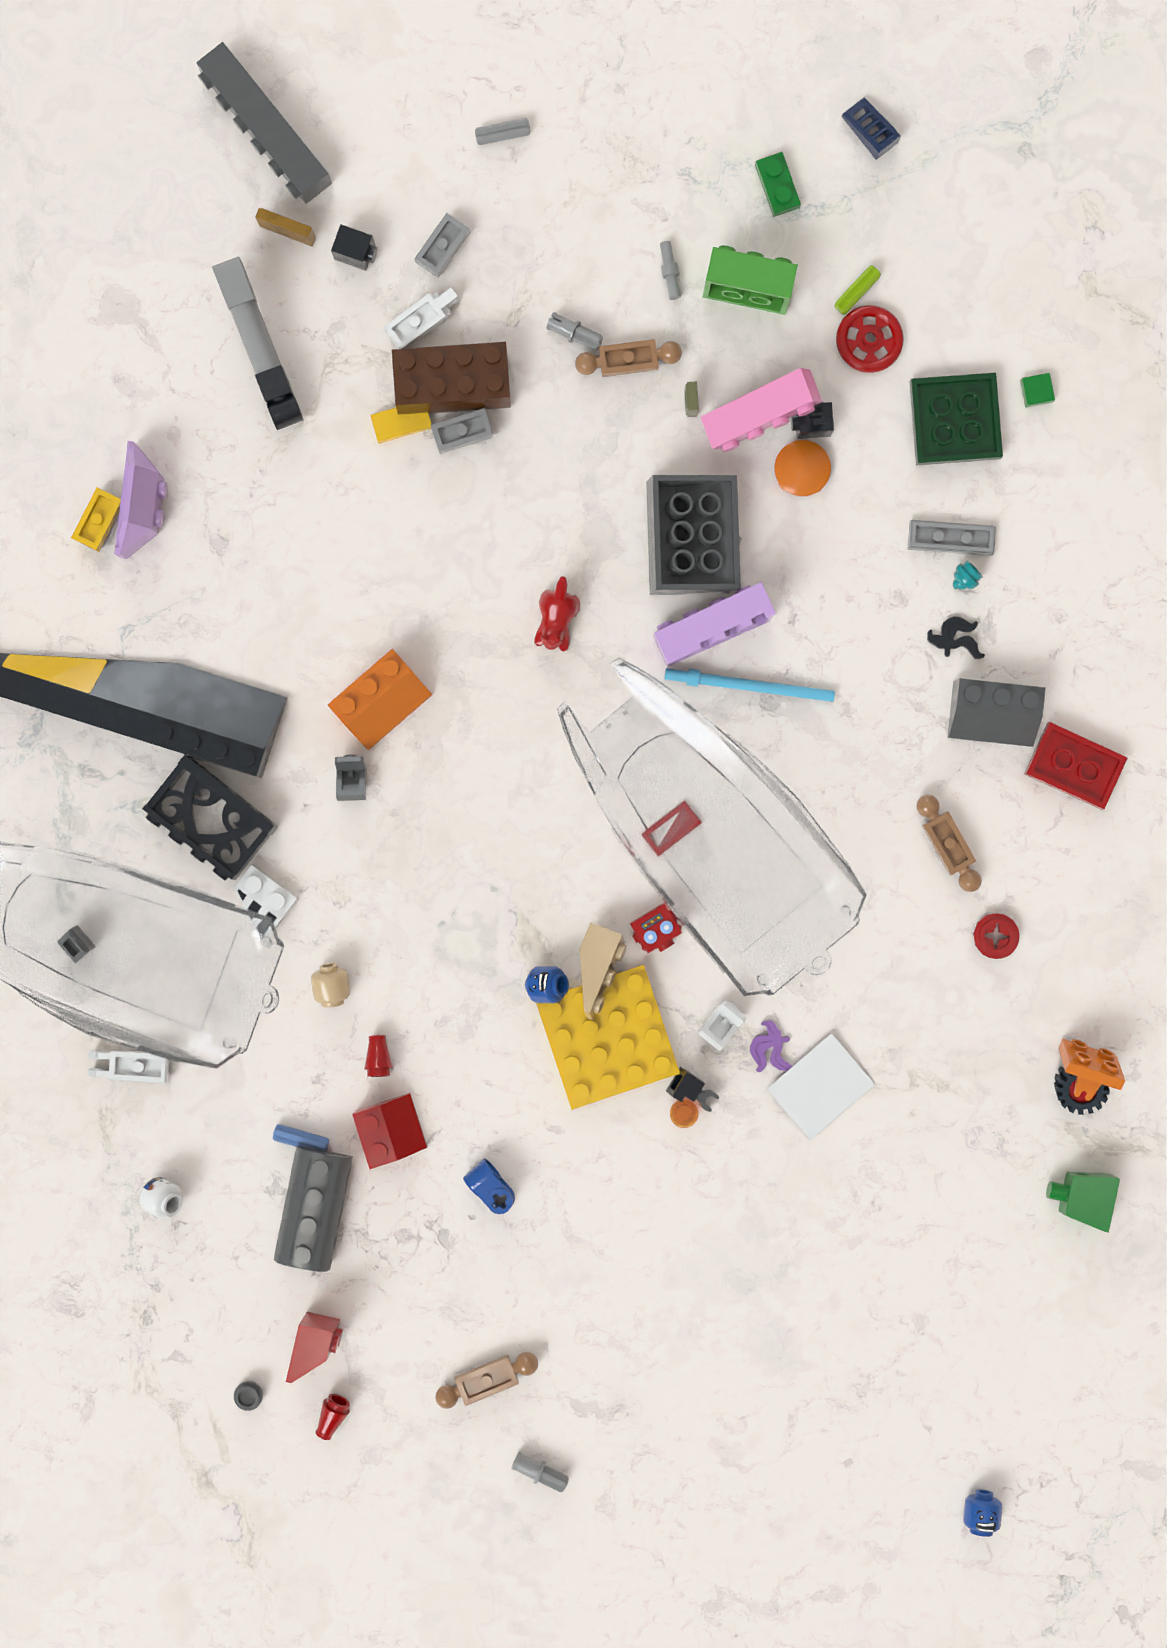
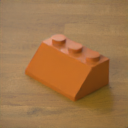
M392 648L327 705L369 751L428 700L432 693Z

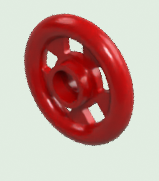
M866 305L850 311L842 319L837 329L836 344L841 358L851 368L860 372L874 373L890 367L898 359L903 348V330L898 319L891 312L879 306ZM875 317V325H863V318ZM888 326L892 337L884 339V333L881 329ZM850 327L858 329L856 340L847 338ZM872 334L875 337V341L868 342L865 336ZM856 347L862 352L867 353L864 360L857 358L853 354ZM881 347H884L888 353L883 358L878 359L874 353L880 350Z

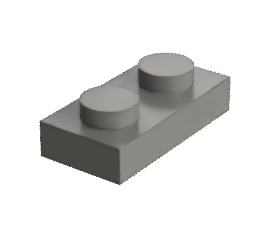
M446 213L414 258L415 262L439 278L470 234V228Z
M485 408L431 424L439 454L494 437Z

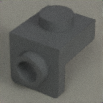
M351 754L335 757L337 801L366 800V766L364 757Z

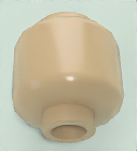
M326 963L320 965V970L312 974V992L316 1002L321 1003L322 1007L328 1008L344 1004V1000L350 995L349 977L345 969L338 968L336 963Z

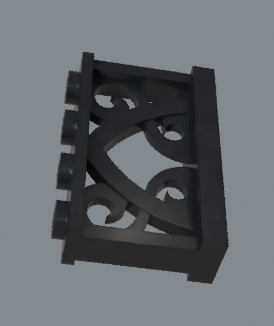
M184 754L177 763L176 768L142 808L148 813L145 818L158 828L161 825L170 831L168 836L179 845L186 843L192 848L190 854L200 862L204 863L206 860L215 866L212 871L225 881L228 878L236 880L279 826L191 756ZM188 771L190 775L185 785L184 793L171 790L183 774ZM202 789H208L210 792L209 799L205 801L198 800L194 796L195 794L201 796ZM177 796L183 799L182 804L173 803L169 805L176 809V814L173 817H169L162 810V802L167 797ZM223 799L226 804L222 811V821L228 832L199 834L194 820L193 804L211 806ZM234 812L240 815V820L233 822L238 827L236 829H233L229 822V815ZM183 821L186 832L178 827L176 823ZM257 827L260 828L262 832L247 849L241 838L254 831ZM235 840L240 848V857L234 863H226L221 858V851L227 849L232 856L233 846L230 842ZM201 844H215L212 853Z

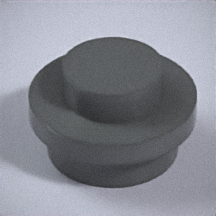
M253 1381L240 1383L234 1391V1402L244 1411L254 1410L262 1402L263 1391Z

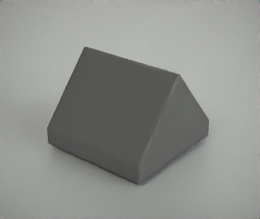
M78 925L68 930L57 941L75 963L96 947Z

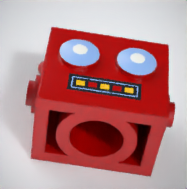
M665 903L629 923L634 931L633 939L647 953L657 948L662 952L675 944L673 938L682 933V927L677 923L678 917L675 912L668 910Z

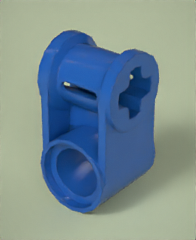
M484 1158L463 1177L469 1189L493 1213L505 1214L514 1204V1191L487 1159ZM505 1194L507 1196L505 1204L500 1203L498 1205L495 1202L497 1195L502 1196Z

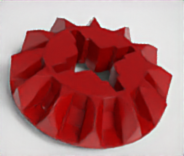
M999 913L985 915L976 923L973 932L976 948L982 955L992 959H1002L1012 954L1017 948L1020 938L1016 923L1010 917ZM997 923L998 933L1007 936V938L999 939L997 944H993V939L985 937V934L993 933Z

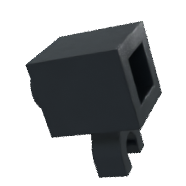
M822 401V403L814 406L815 411L800 417L797 414L790 418L791 430L796 431L797 439L831 437L834 431L832 402L823 403Z

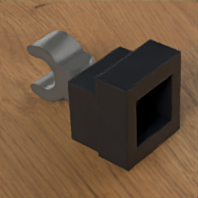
M680 1066V1074L674 1076L666 1092L680 1102L683 1101L684 1097L693 1102L697 1100L705 1111L711 1112L712 1109L705 1104V1101L710 1096L715 1099H719V1096L712 1090H702L705 1083Z

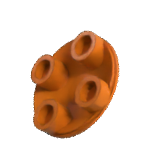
M797 440L784 446L777 455L774 465L775 476L779 487L783 491H787L795 496H810L820 492L828 482L831 474V462L828 454L820 445L809 440Z

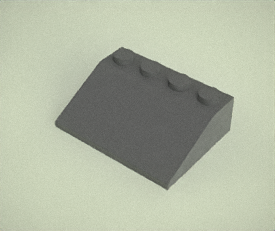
M652 475L646 482L650 595H682L740 590L737 475Z

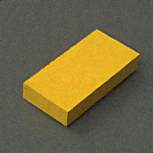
M392 408L370 415L378 444L432 429L428 412L398 415L397 409Z

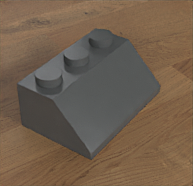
M957 679L953 682L947 738L1033 747L1043 717L1046 687Z

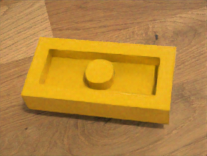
M96 487L71 538L99 552L120 512L121 499Z

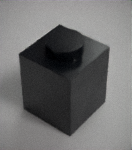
M340 224L331 253L334 260L366 271L368 264L374 262L378 247L375 246L373 235Z

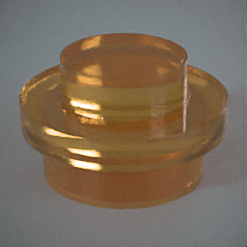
M683 1099L682 1102L677 1100L670 1108L671 1121L680 1128L691 1127L698 1119L696 1105L688 1099Z

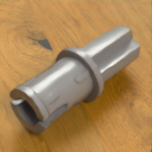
M556 312L552 313L551 317L553 318H549L546 327L548 330L568 338L570 343L575 341L594 351L599 349L603 341L601 334L581 326L580 321L573 322L558 315Z
M518 1452L511 1467L512 1470H516L534 1479L535 1484L540 1482L558 1492L565 1490L569 1480L567 1475L546 1466L545 1461L540 1463L523 1455L521 1452Z

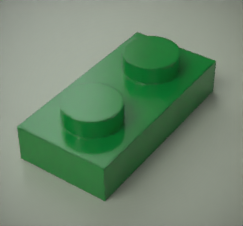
M783 152L756 160L755 167L773 217L799 209L801 203Z

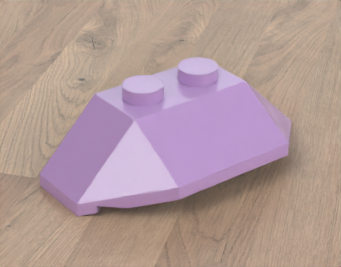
M127 441L114 554L121 559H128L158 535V529L164 523V511L161 510L162 499H165L167 496V482H164V477L133 441Z

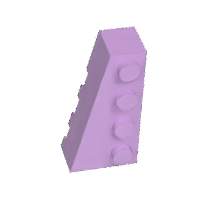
M762 582L752 587L750 585L737 590L735 595L726 599L724 597L716 599L709 603V607L701 611L698 608L689 611L683 615L684 619L676 623L669 620L657 626L658 631L654 633L653 637L666 666L669 667L770 622L776 613Z

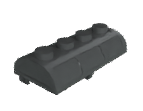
M296 1145L274 1254L275 1262L289 1267L317 1272H326L331 1269L353 1156Z

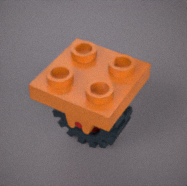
M1062 1038L1058 1049L1064 1067L1060 1066L1058 1069L1059 1074H1055L1054 1077L1057 1098L1064 1108L1068 1107L1071 1113H1074L1075 1109H1077L1078 1115H1084L1085 1109L1088 1110L1089 1114L1094 1113L1092 1109L1094 1106L1100 1110L1102 1108L1101 1101L1106 1104L1108 1100L1107 1095L1110 1094L1109 1087L1121 1090L1125 1083L1118 1058L1108 1049L1100 1048L1097 1050L1088 1047L1086 1043L1080 1040L1072 1039V1041Z

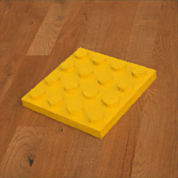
M644 964L616 973L611 987L606 986L602 997H605L603 1008L599 1014L595 1013L593 1020L588 1019L584 1013L582 985L568 989L566 995L558 1003H536L571 1110L680 1074Z

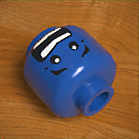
M556 966L534 967L529 972L525 981L527 994L535 1003H558L566 995L569 988L567 976L562 969Z
M979 1489L976 1490V1494H971L965 1498L963 1522L970 1529V1533L977 1536L990 1537L993 1535V1532L1000 1529L1002 1503L993 1497V1492Z

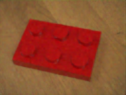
M1048 722L1024 775L1104 810L1128 757Z

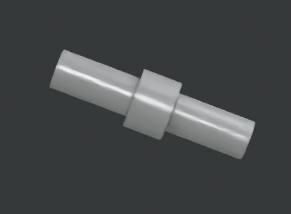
M664 241L660 243L663 265L661 266L662 275L667 282L670 300H676L681 298L677 279L680 275L678 263L674 262L671 241Z

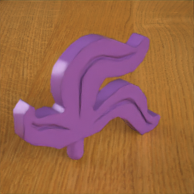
M763 1021L761 1025L766 1026L768 1035H758L750 1044V1053L758 1064L756 1071L761 1072L765 1069L767 1063L764 1052L771 1047L774 1048L770 1055V1063L778 1070L788 1071L793 1066L783 1060L780 1053L783 1048L782 1043L789 1042L790 1038L788 1036L781 1037V1031L773 1021Z

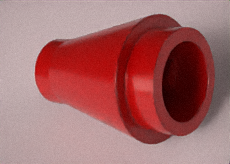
M386 1035L369 1036L364 1070H367V1077L390 1076V1069H393L386 1043Z
M330 1394L328 1398L323 1400L318 1427L315 1431L319 1438L331 1440L334 1432L350 1413V1403L346 1398L338 1394Z

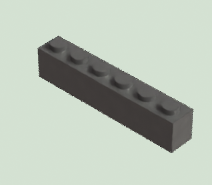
M221 42L196 62L201 72L197 75L207 90L214 89L218 94L215 99L225 112L230 109L235 116L233 121L243 134L247 131L253 138L250 141L259 155L264 153L271 160L268 162L269 167L277 177L283 175L288 182L285 186L295 199L300 197L307 204L332 184L329 173L224 42Z

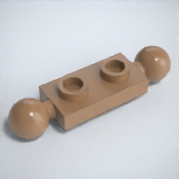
M655 339L599 346V356L595 357L590 352H583L577 356L575 367L582 375H590L597 368H601L602 377L654 371L659 368L658 360H662L666 364L677 363L682 356V349L674 341L665 342L661 348L656 349Z
M923 795L917 801V811L920 815L928 817L930 820L923 824L922 827L949 875L959 872V885L964 891L974 892L978 890L982 883L981 876L977 871L969 868V865L976 862V859L949 811L939 815L940 805L938 799L933 795Z
M523 1352L517 1357L516 1362L512 1363L509 1355H506L457 1375L454 1379L457 1386H441L435 1395L436 1402L441 1408L449 1409L456 1405L458 1398L462 1397L465 1406L516 1386L519 1384L516 1374L520 1373L529 1376L535 1373L538 1368V1359L533 1353Z

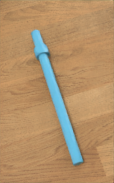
M690 668L688 671L665 669L664 680L686 682L688 686L698 687V684L829 702H833L835 697V691L705 674L700 673V670Z

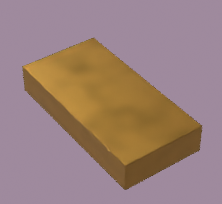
M258 208L255 218L260 227L313 246L316 237L312 227L266 209Z

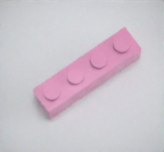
M799 368L700 418L712 449H721L724 452H729L740 446L739 442L744 439L754 440L765 434L763 430L773 426L775 429L790 422L789 418L798 414L800 417L815 411L814 406L822 403V399L811 370Z

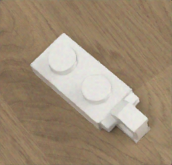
M452 287L440 296L437 292L431 295L428 293L385 325L384 329L399 349H406L452 314L449 309L459 302L458 295Z

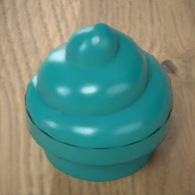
M967 560L963 565L960 563L956 567L953 588L962 590L966 588L974 589L979 585L978 581L983 576Z

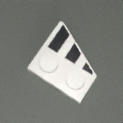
M253 864L250 865L234 887L260 940L264 943L298 900V897Z

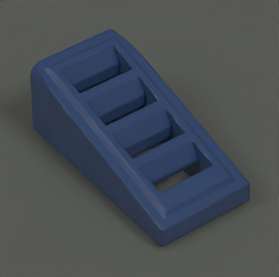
M865 97L841 116L876 160L898 144L901 138L897 130ZM864 109L866 113L856 120L853 116ZM870 117L872 122L863 128L861 124ZM877 126L879 130L870 135L868 132ZM884 134L886 138L878 143L876 139Z

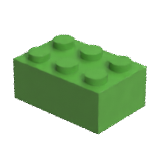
M721 245L719 248L713 247L702 298L785 315L791 299L798 264H793L791 260L783 257H777L775 260L765 258L763 254L749 251L747 254L736 252L733 247Z

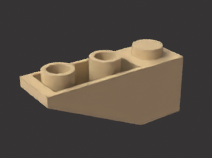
M590 923L579 948L584 1013L591 1020H593L595 1013L599 1014L605 1002V997H602L606 986L611 987L616 975V971L613 970L617 960L622 961L627 948L622 934Z

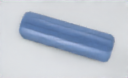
M277 1124L273 1132L274 1141L294 1147L298 1145L327 1151L329 1146V1139L281 1124Z

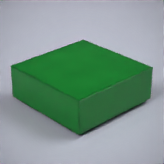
M1050 373L1021 378L1020 384L1025 408L1055 401Z

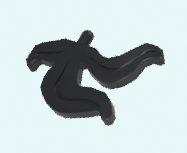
M954 616L942 623V636L933 635L931 629L927 632V641L938 649H944L945 657L950 656V649L959 647L967 649L974 659H982L985 656L984 653L979 652L978 644L971 636H963L954 640L957 631L971 632L975 630L978 626L977 621L971 624L963 618Z

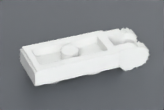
M112 1050L110 1052L89 1051V1058L94 1060L107 1059L110 1060L109 1069H88V1076L106 1077L108 1080L168 1082L170 1053Z

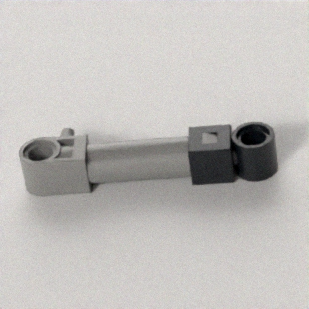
M238 256L212 266L226 305L232 313L253 366L255 378L267 403L268 411L276 429L280 430L304 421L284 367L280 363L259 310L258 301L240 257Z

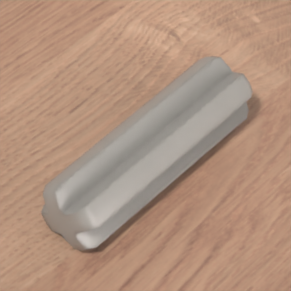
M527 118L477 127L475 129L478 145L528 136L530 134V125Z

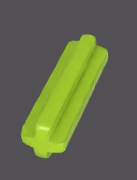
M870 265L835 302L834 307L843 315L847 314L880 278V271L873 265Z

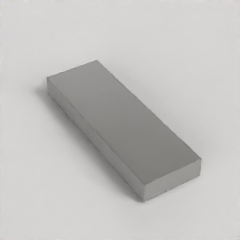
M910 520L907 550L992 556L994 555L996 526Z

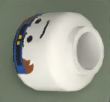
M156 1177L145 1184L140 1193L141 1207L158 1219H169L177 1214L182 1207V1189L166 1178Z

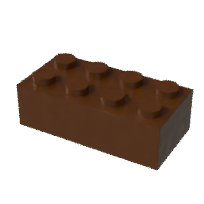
M506 341L392 349L395 406L398 415L471 411L483 408H511Z

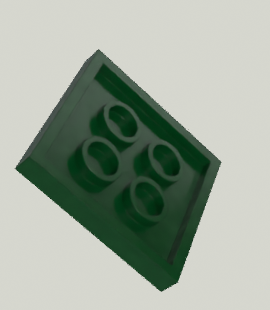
M996 372L913 378L909 381L916 466L999 460L1003 457Z

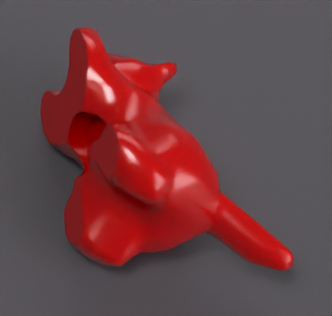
M564 576L559 578L554 591L545 590L540 596L539 607L542 620L534 638L536 646L544 644L545 648L549 650L559 647L563 652L568 650L570 644V622L580 611V600L576 595L567 593V579Z

